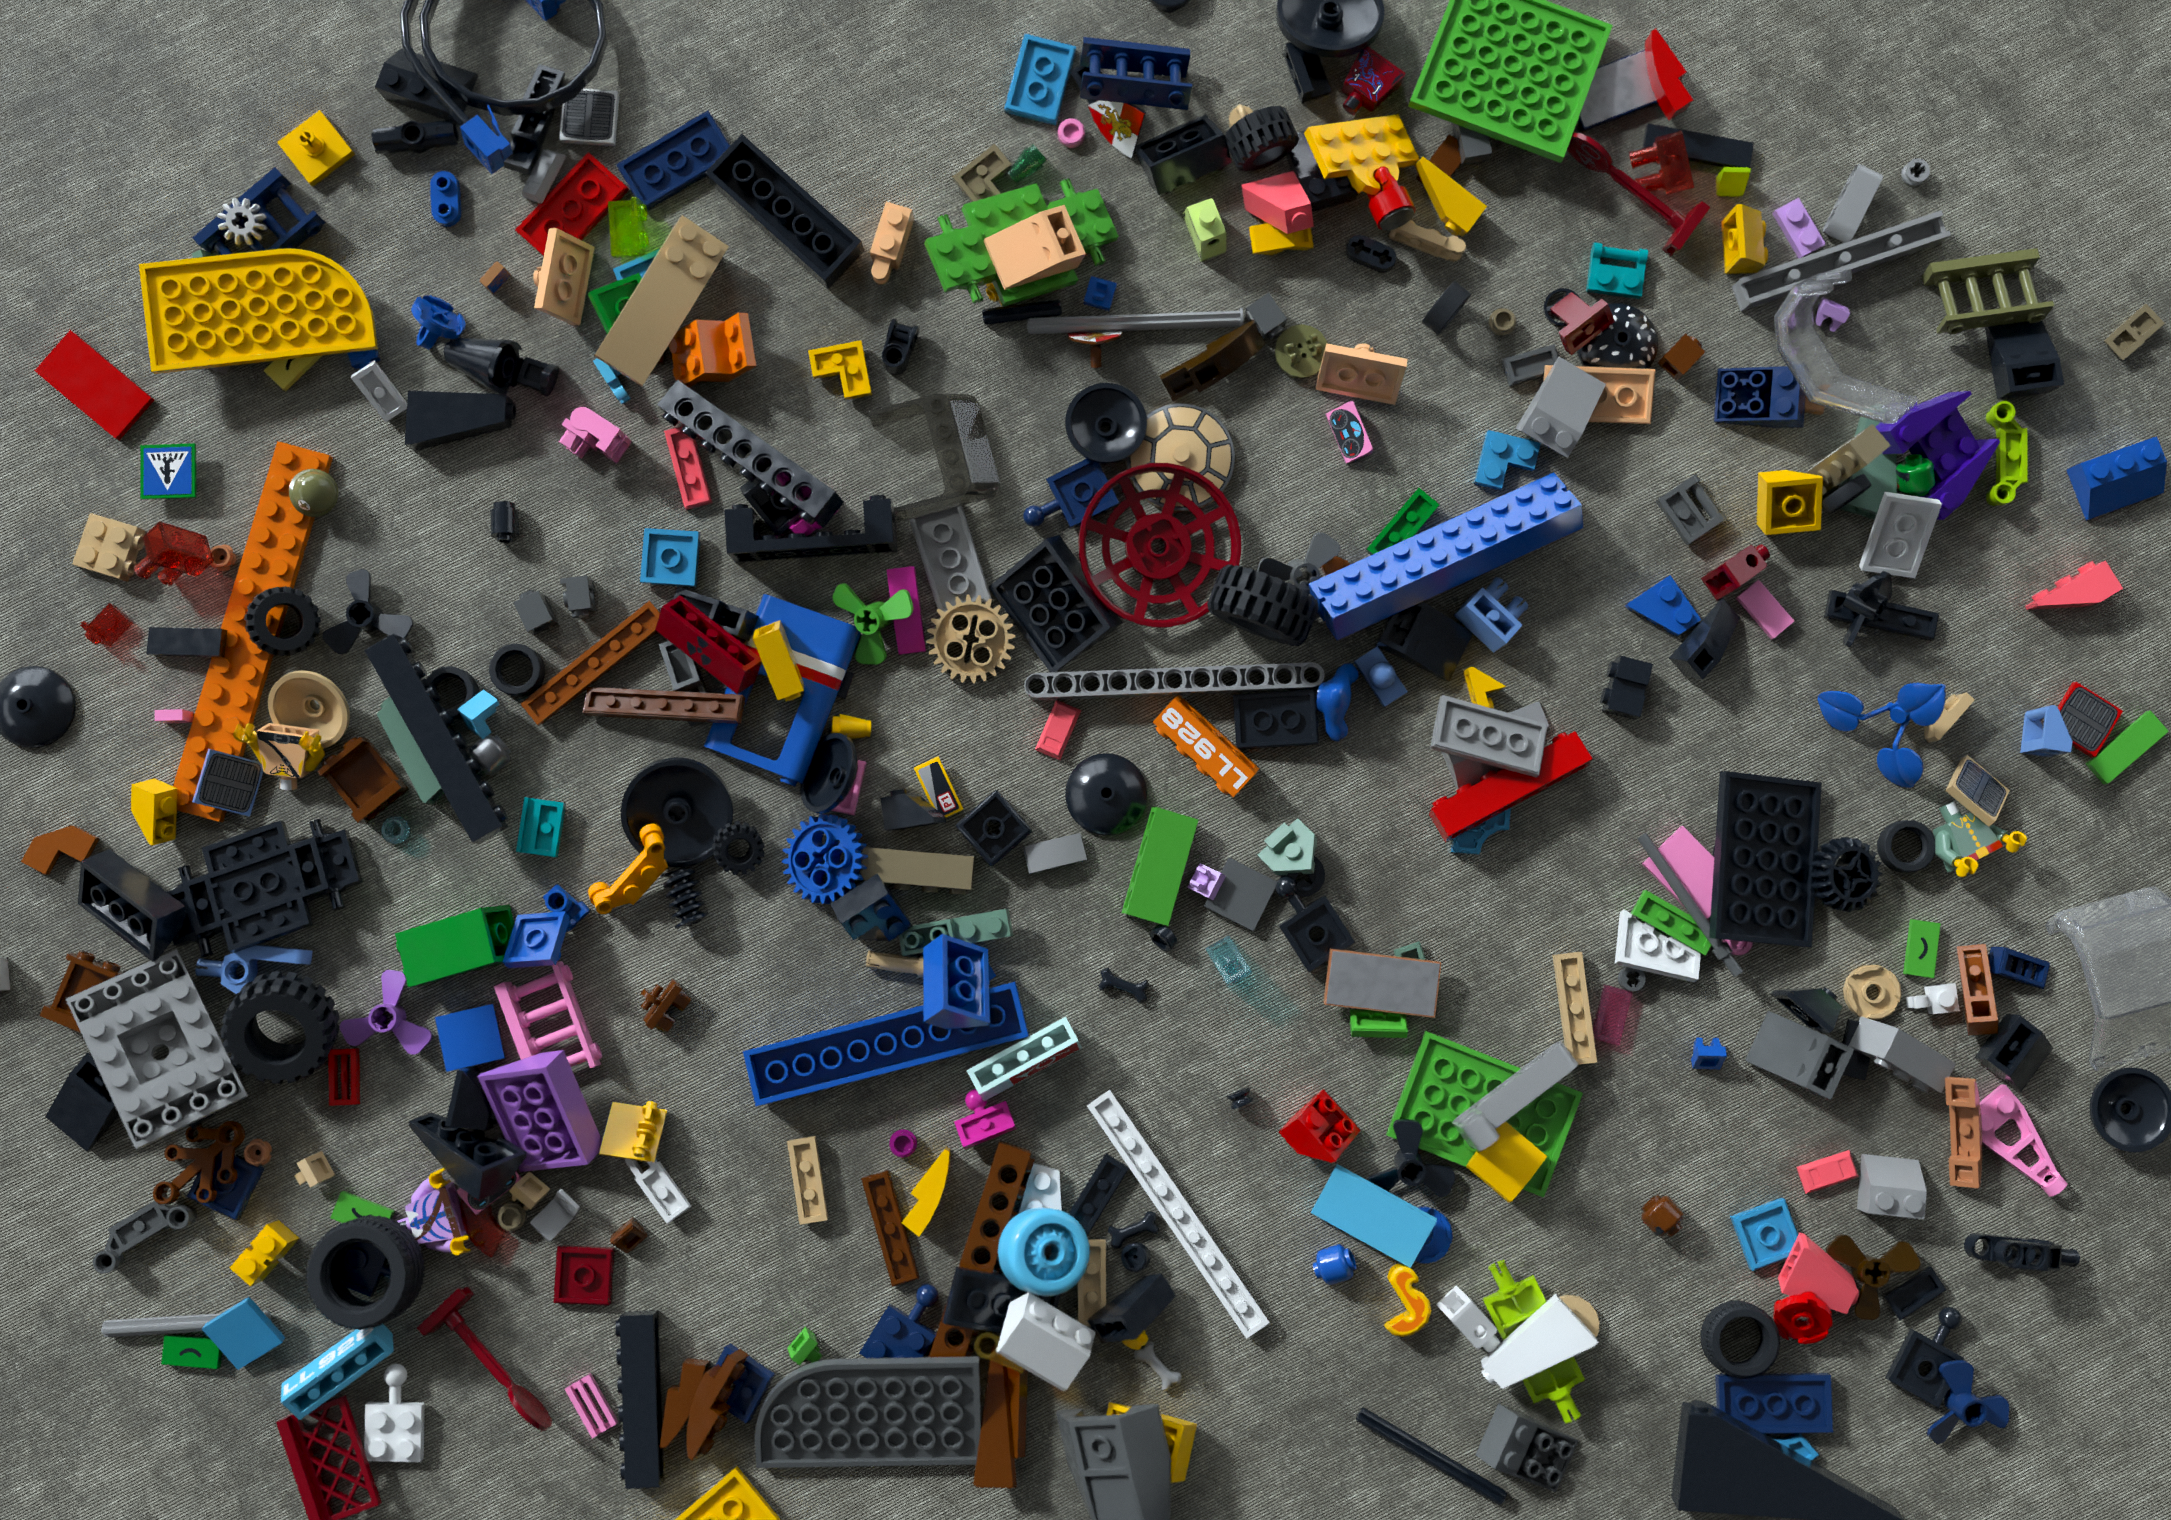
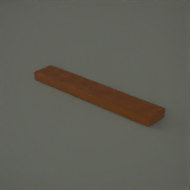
M588 687L583 713L586 716L741 724L746 698L739 694Z

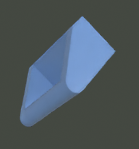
M2050 705L2025 713L2020 753L2050 757L2071 752L2072 739L2057 706ZM2040 719H2044V727L2042 726Z

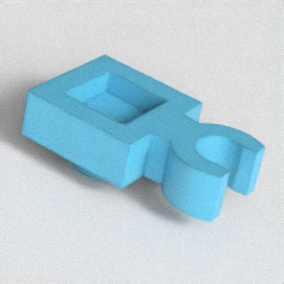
M595 359L593 361L618 401L624 404L630 400V396L617 377L621 373L600 359Z

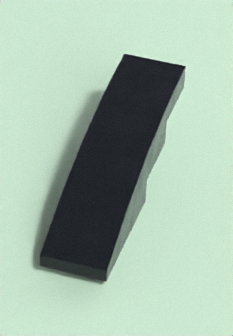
M539 64L523 99L538 98L561 88L565 72ZM555 108L541 114L519 115L511 132L513 154L503 161L504 168L530 175L548 132Z

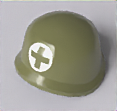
M306 469L296 474L291 480L289 497L293 506L300 513L309 517H319L331 511L337 503L338 487L333 477L328 473L318 469Z

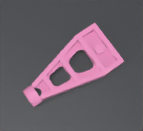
M2001 1084L1980 1102L1982 1145L2041 1186L2049 1197L2055 1196L2065 1189L2067 1182L2057 1172L2025 1107L2006 1085ZM2008 1119H2013L2021 1132V1139L2013 1146L2005 1145L1995 1136V1131ZM2028 1144L2033 1147L2039 1157V1161L2031 1168L2026 1166L2017 1157V1153ZM2047 1175H2050V1177L2044 1181L2045 1177Z

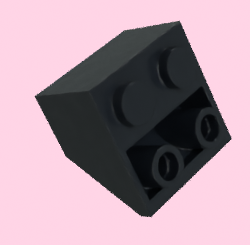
M2006 1014L1998 1024V1034L1990 1035L1974 1059L2015 1090L2022 1092L2050 1054L2053 1047L2043 1032L2021 1015Z

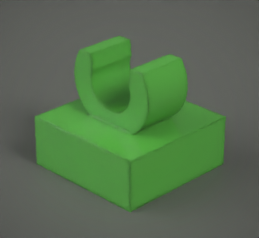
M804 1327L787 1348L791 1360L798 1365H801L806 1358L813 1363L822 1357V1354L819 1353L820 1349L816 1346L818 1342L815 1334L807 1327Z

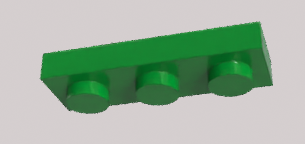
M1418 488L1365 551L1373 555L1414 536L1440 504L1422 489Z

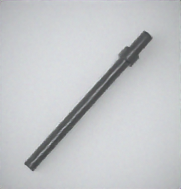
M1644 833L1638 837L1637 840L1714 948L1712 952L1717 959H1721L1733 977L1741 974L1743 970L1732 956V949L1727 942L1723 943L1721 939L1709 938V921L1648 834Z

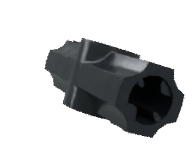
M454 120L428 123L407 121L402 126L373 129V133H371L372 143L378 155L404 151L424 153L429 148L458 145L459 133ZM420 133V137L417 140L411 141L414 134Z

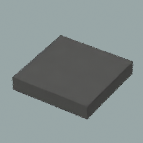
M1228 857L1221 871L1226 877L1214 901L1208 898L1204 907L1254 931L1276 887L1277 881Z

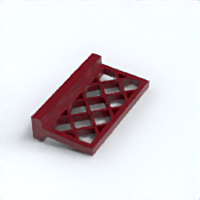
M346 1395L327 1401L308 1414L319 1420L313 1433L304 1429L302 1420H299L294 1414L287 1415L276 1422L308 1520H339L382 1503ZM338 1404L343 1415L340 1423L326 1417L330 1408ZM323 1423L336 1429L331 1442L318 1436ZM341 1432L349 1435L352 1443L349 1450L335 1444ZM315 1441L328 1447L322 1460L313 1456L311 1449ZM332 1450L345 1456L340 1469L327 1463ZM350 1459L358 1462L361 1471L358 1477L344 1471ZM324 1468L337 1474L331 1487L322 1483L320 1476ZM341 1477L355 1483L349 1496L336 1490ZM359 1486L368 1490L371 1501L362 1503L353 1498ZM333 1495L346 1501L342 1511L333 1514L330 1506V1500Z

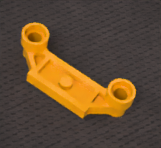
M648 824L641 829L640 838L644 845V850L611 887L604 882H597L589 887L588 895L590 901L595 905L596 911L599 914H607L612 908L630 903L634 905L666 870L668 865L664 859V835L659 825Z

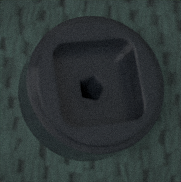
M1158 924L1150 932V938L1153 943L1163 951H1171L1177 944V938L1172 930L1164 925Z
M1138 1242L1125 1246L1121 1253L1122 1264L1131 1272L1144 1270L1150 1263L1148 1248Z

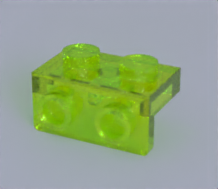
M631 197V200L608 202L611 256L613 258L646 255L645 248H649V236L647 231H644V221H647L648 218L646 205L638 197Z

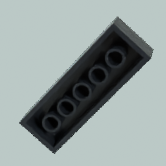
M743 134L705 172L710 184L828 290L865 251L862 241Z

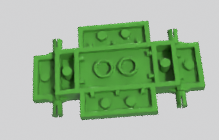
M1065 179L1060 182L1065 197L1050 202L1047 207L1036 183L964 204L961 210L968 227L953 229L947 214L944 217L943 215L938 217L937 221L943 233L927 238L924 244L944 292L967 289L972 303L976 304L984 299L978 287L993 283L1004 307L1075 285L1078 278L1074 269L1004 290L983 241L985 238L1039 212L1065 205L1085 253H1090L1095 266L1102 265L1106 261L1100 248L1104 244L1116 241L1119 236L1098 188L1084 193H1075L1071 180Z

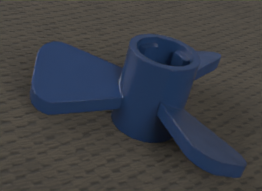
M1958 1360L1941 1364L1939 1372L1950 1388L1944 1398L1945 1406L1950 1412L1929 1427L1927 1436L1938 1445L1944 1443L1959 1420L1970 1427L1980 1426L1985 1420L1999 1428L2007 1426L2009 1421V1403L2003 1396L1993 1395L1978 1398L1971 1392L1974 1368L1970 1363Z

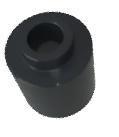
M509 501L493 503V509L490 510L491 537L496 538L499 543H511L514 538L519 537V516L515 503Z

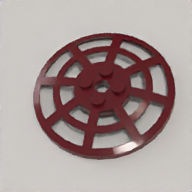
M1148 463L1119 473L1095 494L1087 506L1081 521L1078 537L1079 558L1089 587L1110 611L1122 619L1137 625L1152 628H1168L1189 623L1209 612L1207 602L1198 607L1190 593L1200 586L1208 575L1210 568L1220 571L1226 565L1239 566L1241 534L1238 520L1231 504L1212 481L1184 466L1171 463ZM1150 472L1174 474L1169 490L1150 489L1138 493L1135 492L1129 478ZM1184 478L1195 482L1205 489L1214 498L1219 507L1204 514L1193 501L1179 494ZM1120 484L1126 499L1113 510L1106 524L1092 520L1093 512L1101 499L1112 488ZM1148 498H1165L1162 512L1146 515L1140 501ZM1176 502L1186 507L1196 517V520L1184 526L1178 519L1173 517L1172 514ZM1130 506L1137 521L1128 532L1115 528L1114 524L1119 516ZM1222 517H1225L1231 537L1230 561L1213 558L1214 537L1210 524ZM1200 529L1203 530L1205 538V555L1191 551L1189 535ZM1088 530L1102 535V557L1106 569L1095 575H1092L1086 555V536ZM1110 538L1125 543L1126 558L1115 564L1112 563L1110 555ZM1154 539H1160L1164 542L1165 550L1162 554H1156L1152 551L1151 543ZM1187 562L1202 566L1192 582L1185 586L1178 572L1184 568ZM1132 567L1143 576L1140 590L1137 591L1129 586L1119 574ZM1112 578L1114 583L1123 592L1137 599L1134 615L1112 603L1103 594L1098 585ZM1168 578L1176 591L1167 595H1150L1154 579ZM1180 599L1188 611L1186 615L1167 620L1144 618L1148 603L1164 604Z

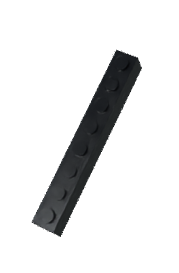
M393 633L365 649V653L472 843L481 844L509 828L505 821L508 819L505 810L501 805L495 804L492 798L495 795L492 787L487 781L483 782L478 773L481 771L478 762L474 757L468 756L465 750L468 747L465 739L460 733L456 734L451 725L454 723V720L447 709L443 710L438 702L441 699L440 695L433 685H428L425 679L427 672L419 661L416 662L411 654L414 652V649L408 639Z

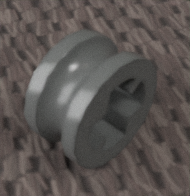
M1624 967L1618 974L1619 985L1627 991L1640 990L1646 981L1642 970ZM1628 972L1629 974H1634V972L1637 974L1635 977L1636 985H1627L1628 978L1626 974Z

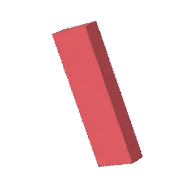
M681 426L664 432L684 508L689 510L711 504L712 499L696 439L692 440L681 431L683 428Z

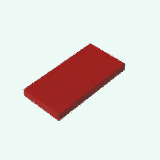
M588 152L545 197L543 203H540L515 231L544 257L549 228H558L583 240L629 189Z
M71 330L34 370L119 441L155 401L142 388Z

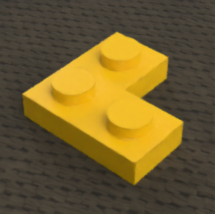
M861 340L808 350L814 379L840 374L845 400L872 395Z

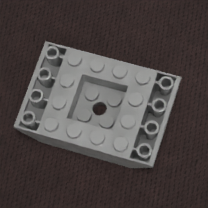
M177 949L160 956L154 962L149 961L66 999L136 1150L248 1097ZM158 1047H167L169 1049V1055L164 1060L158 1061L153 1058V1053Z

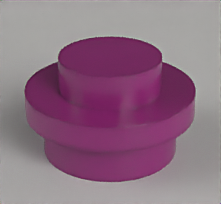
M900 1129L891 1136L889 1141L890 1149L898 1157H908L917 1148V1138L911 1131Z

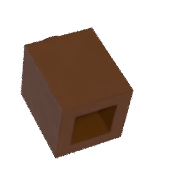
M1685 333L1657 364L1677 382L1705 351L1695 337H1689Z

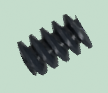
M684 868L660 876L669 878L663 883V887L672 888L666 894V898L675 899L669 905L670 909L678 910V912L672 915V919L681 920L675 926V929L700 923L708 915V912L699 911V908L705 904V901H696L695 899L702 894V891L693 890L692 888L699 883V880H691L689 878L696 872L695 869Z

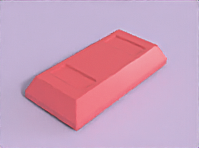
M1056 700L1035 750L1061 760L1081 710Z
M1850 1150L1796 1167L1805 1194L1859 1177Z

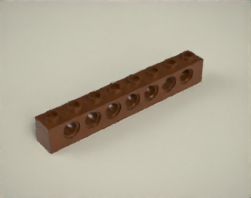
M1000 1140L959 1267L998 1274L1000 1266L995 1265L998 1256L999 1240L1005 1226L1017 1215V1212L1012 1210L1015 1201L1021 1202L1026 1188L1025 1185L1021 1184L1024 1174L1030 1175L1035 1159L1030 1158L1031 1150ZM1006 1167H1012L1017 1172V1178L1012 1182L1005 1181L1002 1177L1001 1172ZM995 1195H1005L1008 1198L1009 1204L1005 1208H997L993 1204V1197ZM987 1222H996L1000 1227V1231L996 1235L987 1234L984 1230V1225ZM980 1248H985L990 1252L991 1258L986 1262H981L976 1258L975 1252ZM943 1313L929 1357H971L973 1347L968 1345L971 1336L977 1337L979 1330L945 1325L942 1322ZM952 1330H960L964 1334V1340L955 1343L949 1338V1333Z

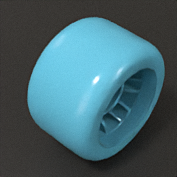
M1032 1208L1017 1214L1005 1226L998 1245L999 1263L1006 1278L1020 1290L1042 1296L1058 1295L1074 1287L1084 1275L1090 1257L1089 1241L1081 1224L1068 1213L1051 1208ZM1050 1244L1051 1255L1047 1260L1044 1256V1249Z

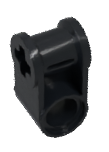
M896 319L891 320L882 351L883 364L888 373L899 375L906 370L912 350L917 342L919 326L910 327L898 323ZM893 355L902 357L901 361L896 364L889 363L888 359Z

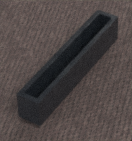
M659 1310L628 1311L619 1316V1320H616L615 1325L616 1337H620V1348L617 1349L616 1361L617 1365L621 1366V1377H618L617 1390L618 1394H622V1405L619 1406L618 1419L619 1423H623V1434H620L619 1448L621 1452L624 1451V1463H621L620 1477L621 1480H625V1489L660 1487L664 1482L663 1448H660L663 1425Z

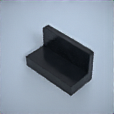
M1291 42L1285 44L1283 55L1300 102L1304 103L1330 94L1331 88L1319 56L1307 53L1294 46Z

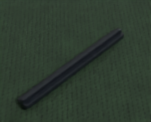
M1362 1407L1359 1410L1356 1420L1361 1425L1498 1505L1504 1503L1507 1492L1501 1487L1368 1409Z

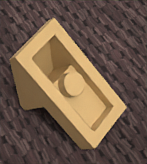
M1967 692L1951 695L1945 701L1940 718L1934 724L1924 726L1925 740L1929 743L1940 740L1975 699Z

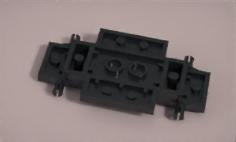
M315 819L309 822L313 837L291 844L284 821L279 820L202 847L208 874L193 879L190 865L179 867L178 871L182 883L173 890L167 891L168 894L185 906L183 928L173 939L174 946L180 947L192 942H198L200 956L207 957L213 954L209 939L215 934L224 931L229 952L235 953L312 926L313 922L307 900L311 901L322 896H330L333 911L345 908L341 892L348 887L363 882L349 831L344 829L332 834H324L321 819Z

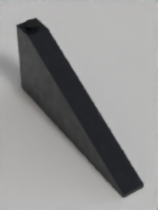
M1694 1400L1691 1403L1682 1402L1671 1498L1678 1511L1805 1520H1904L1896 1507L1715 1406L1700 1400Z

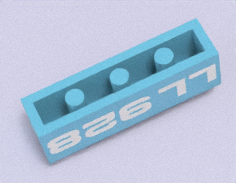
M384 1324L365 1330L356 1329L284 1381L281 1387V1403L301 1420L393 1353V1333Z

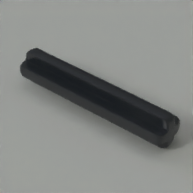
M1060 300L982 310L983 322L986 325L1028 320L1029 318L1060 316L1062 314Z

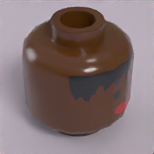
M1657 1194L1641 1207L1644 1211L1641 1219L1655 1236L1661 1237L1667 1234L1669 1237H1672L1683 1228L1680 1222L1684 1217V1213L1669 1196L1660 1197Z

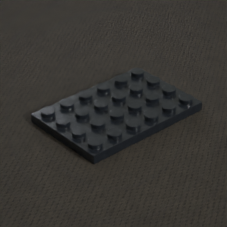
M1729 771L1720 772L1709 938L1812 948L1815 888L1810 885L1815 881L1809 874L1814 872V868L1810 863L1817 861L1814 853L1818 852L1821 782Z

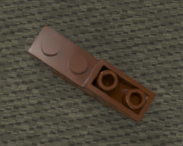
M738 1349L727 1356L722 1367L716 1365L705 1372L698 1386L691 1406L687 1427V1456L690 1460H694L701 1454L705 1456L711 1450L715 1443L713 1440L716 1432L719 1433L728 1421L726 1415L731 1406L725 1403V1401L733 1391L730 1388L733 1381H737L744 1373L746 1366L743 1364L749 1356L742 1349Z

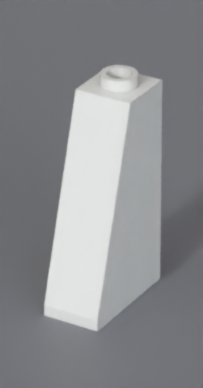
M1555 1294L1504 1339L1494 1351L1481 1360L1482 1367L1484 1368L1482 1374L1492 1385L1497 1383L1503 1389L1594 1347L1598 1341L1595 1335L1561 1298Z

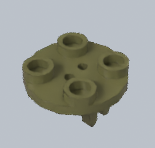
M1304 324L1291 326L1282 332L1276 342L1274 351L1276 362L1281 370L1290 378L1302 379L1312 377L1320 370L1327 340L1313 326Z

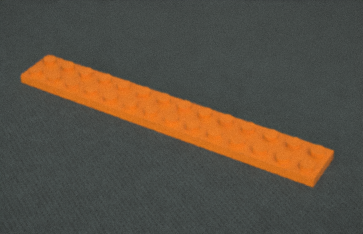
M277 441L221 629L228 630L225 657L211 658L173 787L178 788V811L218 822L224 821L225 810L192 802L208 749L239 757L244 755L247 743L237 741L233 737V733L237 724H241L244 729L248 723L253 724L273 659L272 654L260 650L250 640V635L245 629V614H247L249 603L264 590L275 587H291L294 589L315 517L306 516L296 510L289 497V485L296 474L306 469H318L329 473L333 457L328 454ZM287 605L273 607L266 616L267 628L276 637L280 635L288 609Z

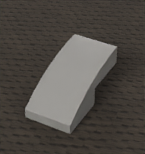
M1080 833L1023 847L1029 874L1087 860Z

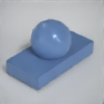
M1378 646L1354 661L1383 707L1408 692Z

